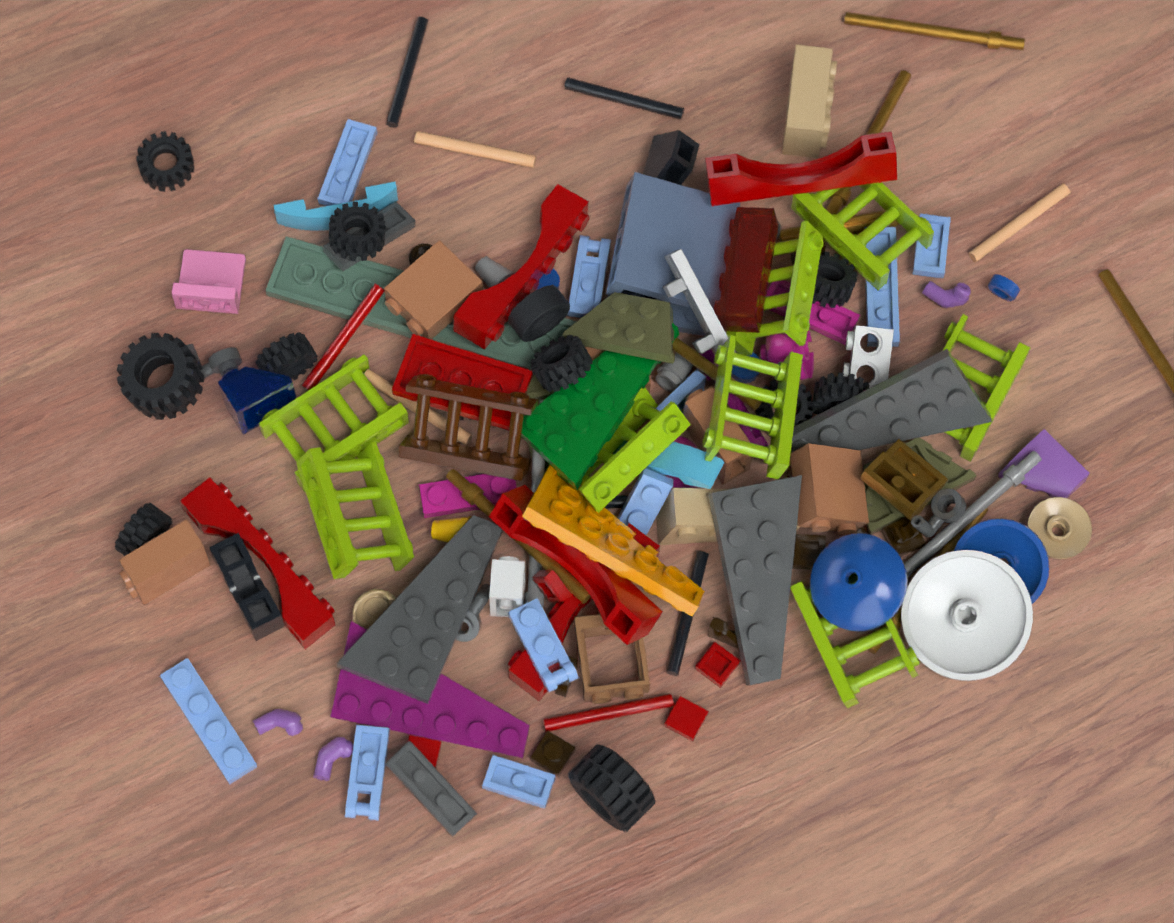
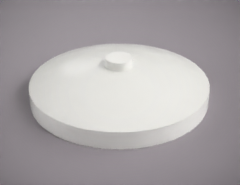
M960 550L934 558L916 573L906 590L902 604L901 619L904 635L909 647L912 646L917 658L926 667L950 679L974 681L998 674L1017 659L1026 646L1031 633L1033 609L1029 592L1023 580L1012 567L988 553Z

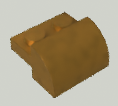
M900 439L886 452H882L861 475L862 481L910 520L923 511L926 504L945 486L948 478Z

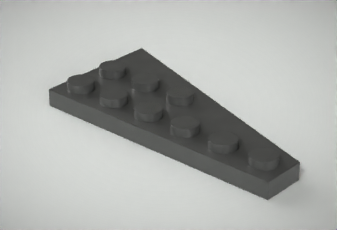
M945 349L795 426L791 453L808 443L863 450L895 443L898 439L905 441L993 421L991 414L948 349Z
M802 475L708 494L746 686L781 679Z
M473 515L337 662V667L428 704L503 530L497 524Z

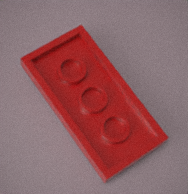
M412 334L393 384L392 394L417 402L418 394L406 392V385L414 376L420 374L432 375L436 377V380L497 392L508 394L523 392L527 394L533 377V371ZM431 396V407L448 412V399ZM462 402L460 416L478 421L480 406ZM493 408L491 425L509 431L511 412Z

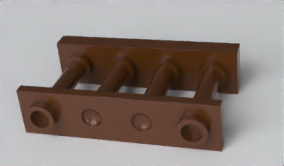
M429 374L414 376L406 385V392L418 394L414 434L407 435L399 445L398 457L523 481L530 466V459L524 458L519 454L524 414L531 415L538 405V399L529 398L530 396L523 392L508 394L440 381ZM431 396L449 400L445 439L442 441L431 440L426 435ZM462 402L480 406L476 444L473 447L462 446L457 442ZM493 408L511 412L507 450L504 453L493 452L488 448Z

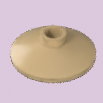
M1053 497L1040 502L1032 510L1027 523V527L1033 530L1043 542L1048 557L1054 559H1068L1078 555L1086 548L1092 534L1091 520L1084 508L1075 501L1063 497ZM1060 528L1063 531V535H1054L1052 529Z

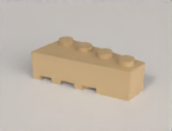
M673 488L656 517L658 545L717 542L708 494L728 489Z

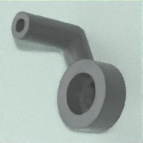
M188 344V348L200 362L194 344ZM231 347L212 354L208 359L209 362L202 365L203 369L200 371L204 374V379L214 373H220L221 376L235 373L238 370V366L242 363L238 349Z
M954 489L940 490L932 499L931 509L934 515L930 520L926 521L922 516L916 515L912 518L911 524L924 536L932 537L944 522H955L964 515L966 510L965 499ZM950 504H955L953 510L947 512L948 506Z
M483 584L480 587L464 620L468 624L469 630H460L456 640L468 642L473 640L479 633L482 624L479 614L489 600V584Z

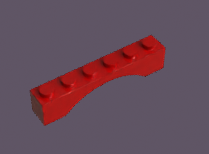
M891 131L859 136L849 145L835 153L802 163H763L736 153L705 158L711 206L898 180L897 155Z
M557 184L541 204V234L536 248L528 261L515 274L503 282L488 289L471 293L454 314L453 331L484 350L491 341L496 342L504 331V325L508 321L511 311L526 296L537 290L539 280L543 274L548 275L552 271L560 252L565 253L572 244L574 234L577 231H583L590 219L588 215L589 201Z
M209 477L180 500L183 511L203 534L227 539L239 533L247 550L251 551L262 561L274 577L280 590L284 625L306 650L335 626L333 617L335 610L324 597L319 600L312 593L315 588L305 575L302 574L299 577L291 569L294 564L283 551L277 553L273 549L271 544L274 542L263 528L257 530L250 523L253 520L250 513L242 505L238 508L230 500L233 495L222 482L217 485Z
M526 485L504 492L501 495L489 518L511 538L541 551L570 572L594 600L601 614L603 624L626 645H629L650 633L663 613L656 604L628 579L618 576L614 570L600 562L589 559L585 553L571 545L563 544L556 536L544 529L534 527L527 519L523 518L522 515L534 494Z
M629 523L627 527L636 533L633 539L644 548L648 545L653 547L658 552V557L660 545ZM572 594L564 603L557 602L548 615L551 618L549 621L562 646L568 630L574 622V617H577L593 600L592 597L583 604ZM526 649L523 652L518 650L508 662L510 667L508 669L509 679L540 702L548 691ZM557 662L549 666L548 669L553 673L560 669V665Z

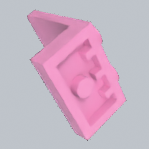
M184 250L179 283L173 282L172 297L176 309L238 314L246 262L245 255Z

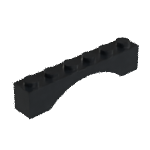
M680 130L653 136L643 174L682 185L693 171L700 144ZM624 289L621 292L622 294L657 300L656 298Z

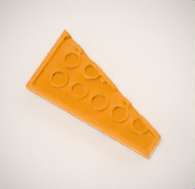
M549 465L522 517L527 519L534 527L544 529L556 536L563 544L571 545L585 553L589 559L600 562L614 570L618 576L638 584L647 593L667 601L674 609L693 616L699 607L704 590L675 566H665L659 561L657 557L658 552L650 545L644 548L634 540L633 537L636 533L605 507L599 513L595 511L588 500L582 496L580 490H576L570 483H566L557 475L558 472Z

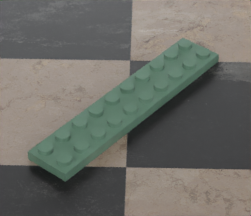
M286 236L265 291L267 296L349 320L374 284L384 289L403 270L369 260H361L347 270L342 271L323 252V247ZM384 292L362 324L411 338L413 333L407 327V321L400 314L395 316L385 305L386 298ZM564 318L553 330L529 342L522 341L507 321L500 338L496 342L491 341L484 350L454 332L453 320L432 340L532 371L530 362L531 359H535L534 354L542 352L540 348L544 345L546 347L549 346L551 340L554 339L557 342L558 338L563 336L564 331L577 321Z

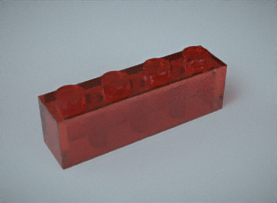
M737 207L735 219L730 220L729 235L731 242L730 246H726L724 251L726 269L725 273H721L719 278L721 296L720 300H716L714 304V312L724 331L760 333L779 227L774 208Z

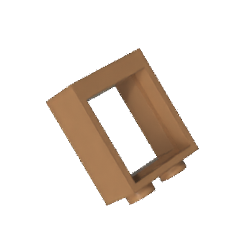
M601 614L574 617L584 701L592 700L593 704H603L610 702L613 697L624 696L626 700H634L644 697V693H649L650 680L643 638L634 642L639 681L592 687L585 638L614 633L603 624Z

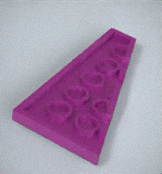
M354 621L350 623L344 655L367 631V629ZM340 669L330 716L336 719L374 727L389 728V730L520 758H524L530 730L529 724L442 673L427 704Z

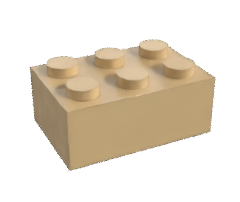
M796 45L782 154L818 158L820 147L826 148L831 122L830 111L834 95L833 84L837 68V61H831L833 49Z

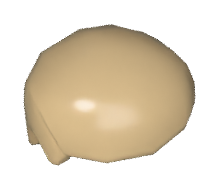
M375 588L363 592L354 603L353 621L368 630L396 598L384 589Z

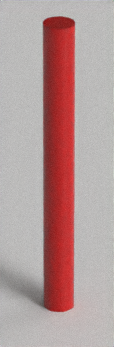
M374 284L302 384L304 388L309 391L320 382L385 292L383 288Z
M666 694L543 719L545 732L673 707L674 702L672 694Z

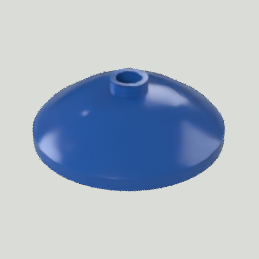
M1005 518L982 521L971 527L960 538L954 551L974 550L991 554L999 559L1005 558L1009 566L1023 580L1032 604L1039 598L1047 584L1050 570L1047 550L1038 535L1020 522Z
M860 533L846 535L830 543L816 559L810 578L811 595L818 611L833 625L849 631L871 630L889 621L901 607L907 590L906 568L898 552L883 539ZM856 573L858 576L857 582L849 584V576Z

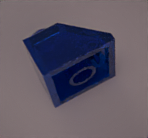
M245 366L240 370L233 369L227 372L222 377V380L218 381L224 405L243 435L260 426L259 423L268 412L273 409L280 410L296 399L291 378L277 373Z

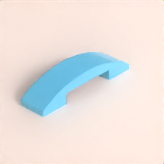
M396 182L365 187L367 199L346 203H348L349 207H352L353 202H358V207H362L363 203H368L369 210L374 206L379 212L395 201H398ZM304 199L273 206L277 224L294 229L321 231L329 230L330 217L334 215V210L337 208L342 210V205L346 203L306 210Z
M624 440L613 454L615 455L628 442ZM672 442L646 468L659 474L679 477L684 485L711 489L724 461L716 456L711 462L706 461L705 451Z

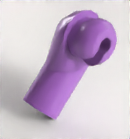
M930 281L922 294L941 307L950 308L964 305L969 300L971 289L965 283H958L953 289L944 290Z
M275 709L253 720L259 735L275 727L285 728L290 736L297 735L303 730V724L300 722L301 717L296 712L284 709Z
M336 737L322 747L318 753L313 777L329 781L333 762L340 756L342 758L350 757L353 753V743L346 740L345 737Z

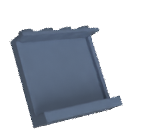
M634 172L625 189L606 294L621 293L624 289L691 308L683 291L668 298L663 289L664 285L676 279L664 256L675 250L682 249L716 316L725 314L729 303V296L725 295L726 287H729L734 272L730 268L731 259H734L738 248V242L734 241L735 232L739 231L742 223V215L739 214L740 202L711 206L710 194L707 192Z

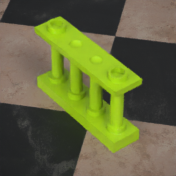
M883 183L859 185L864 191L837 214H830L823 207L822 203L840 188L817 191L815 194L802 193L793 195L791 209L823 235V239L843 258H846L850 265L853 264L855 270L878 291L887 284L890 272L888 265L918 240L926 249L931 246L934 235L931 224L925 218H919ZM874 199L886 212L859 235L851 234L844 224ZM894 220L908 231L880 256L874 255L866 248V244Z
M808 221L801 222L798 239L768 244L755 231L744 234L726 332L728 338L730 335L736 336L735 351L746 356L752 355L756 338L786 333L799 346L805 345L807 331L810 327L809 319L820 254L823 248V235ZM796 252L793 266L767 270L770 257ZM792 279L789 293L763 297L766 283ZM787 306L785 320L758 325L759 314L762 310Z
M962 314L958 323L951 322L944 336L948 342L943 350L948 349L951 354L958 341L1000 362V366L1005 368L1001 377L996 375L991 377L954 358L967 379L987 388L986 392L991 394L987 403L983 402V404L991 414L993 421L1022 368L1031 347L1019 342L1014 352L1011 350L1006 352L964 331L968 316ZM992 422L975 425L973 429L967 427L966 429L961 428L944 433L959 440V444L963 446L960 457L971 462Z
M730 335L723 346H718L715 353L714 363L718 364L710 427L706 429L702 446L706 447L705 460L711 462L720 448L763 459L764 463L768 464L766 477L778 480L789 467L803 355L790 352L784 362L775 364L735 353L736 336ZM732 365L774 376L775 380L778 381V388L775 391L731 380ZM733 393L769 403L772 408H775L774 417L768 419L728 408V394ZM725 420L767 431V434L771 436L770 444L765 447L724 436Z
M364 354L358 359L356 357L349 359L342 365L341 370L280 410L273 409L262 418L259 425L265 439L276 433L297 462L305 454V451L286 425L302 415L324 445L323 456L328 462L357 458L371 442L378 444L407 425L409 418L408 412L401 402L394 407L392 405L388 406L364 373L370 368L368 358ZM353 381L378 413L377 418L368 424L362 423L339 393V390ZM327 398L352 430L351 435L341 442L334 439L312 409ZM299 470L295 471L297 483L305 492Z
M646 388L640 389L634 398L635 403L611 440L606 442L600 450L598 460L592 468L589 467L582 478L583 483L579 490L595 511L599 513L691 425L673 401L659 411L656 409L658 404ZM647 419L651 420L638 433L635 432ZM624 440L628 442L615 455L612 454ZM601 463H604L592 477L589 476ZM557 473V475L560 478H562L566 483L569 484L567 480H565L559 473Z
M371 442L357 456V459L327 462L324 459L321 447L309 448L296 462L333 579L345 578L359 565L358 561L391 558L394 570L401 571L414 558L413 545L408 539L384 467V458L380 454L376 442ZM362 471L367 487L336 490L333 487L329 474ZM372 500L377 515L345 519L339 503ZM381 528L386 545L358 549L353 547L348 532Z
M856 573L851 574L848 578L849 584H855L858 580ZM802 581L790 586L841 700L847 708L859 703L855 694L861 692L860 688L907 667L912 678L918 676L915 666L919 665L920 662L912 646L906 649L892 618L886 622L887 626L841 648L839 645L833 647L829 636L834 634L833 630L839 627L833 625L824 617L820 618L815 608L811 589H807ZM891 638L894 639L901 654L900 656L855 677L853 674L846 675L842 666L847 663L846 659Z

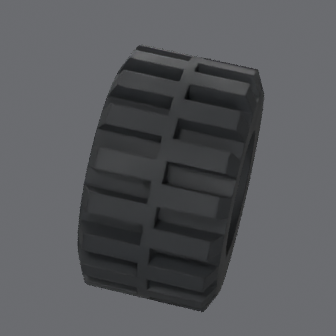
M151 333V338L149 339L144 335L139 338L140 343L137 345L132 342L128 346L130 349L129 353L123 352L120 357L123 364H118L117 372L121 375L117 377V381L122 387L120 390L139 412L141 411L150 418L153 415L157 420H163L164 416L167 415L169 419L176 418V412L186 413L188 411L186 407L190 403L194 406L198 401L195 395L201 394L203 387L199 384L204 382V374L200 371L203 368L197 357L182 340L177 337L174 339L171 334L164 333L163 337L159 333ZM163 365H174L172 377L166 384L158 388H148V380L154 370Z
M596 744L568 772L573 788L585 803L605 822L623 832L629 831L656 802L651 788L642 776L624 758L606 746Z

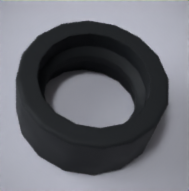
M544 286L526 296L516 305L508 317V323L522 341H534L561 323L570 310V304L556 286Z

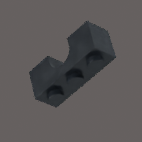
M239 533L209 547L212 557L255 641L285 627L282 615L268 588L264 586Z

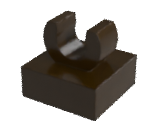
M907 517L883 527L881 531L887 543L898 552L900 557L924 547L926 543L921 532L912 526L911 520Z

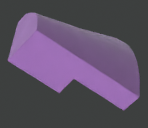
M1043 429L1000 471L998 477L1000 479L1004 477V471L1011 465L1016 466L1032 451L1037 452L1042 460L1024 475L1025 479L1021 484L1027 485L1026 489L1035 492H1046L1051 498H1068L1087 480L1090 473Z

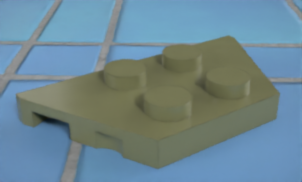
M614 292L563 333L565 339L568 335L579 337L585 347L672 364L675 361L672 341H674V330L672 328L673 309L670 302Z
M920 437L905 443L948 478L941 490L947 488L957 490L975 480L976 474L970 469L967 471L952 462L950 456L942 451L934 450L931 444ZM871 461V462L865 464V465L863 466V471H864L873 461ZM864 482L869 519L867 532L870 535L906 517ZM932 499L926 504V506L931 504Z

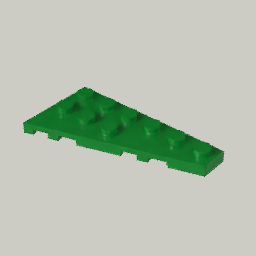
M672 323L675 340L679 336V329ZM604 351L593 360L590 371H585L587 375L584 378H578L579 382L574 385L572 382L569 384V388L565 390L561 387L560 391L554 392L540 403L531 415L524 416L521 437L565 480L578 490L583 483V476L589 467L592 468L598 460L600 450L606 442L611 440L635 403L634 398L641 388H645L650 380L649 375L655 366L662 361Z

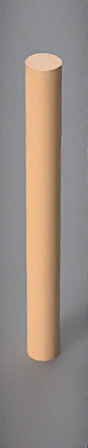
M419 131L416 132L414 143L531 168H534L536 156Z
M1061 184L971 250L969 252L970 258L977 262L1070 194L1067 185Z
M370 369L366 370L364 374L376 389L398 403L401 402L404 407L416 413L417 402L393 395L392 383ZM429 407L428 422L445 432L447 418ZM459 426L457 440L467 445L473 435Z

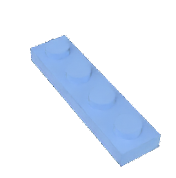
M886 227L866 244V248L874 255L880 256L896 242V227ZM896 258L888 265L890 272L887 284L879 291L865 279L867 327L894 330L892 347H898L900 343ZM867 334V346L877 347L876 337L872 334Z
M188 658L160 675L229 785L258 767Z

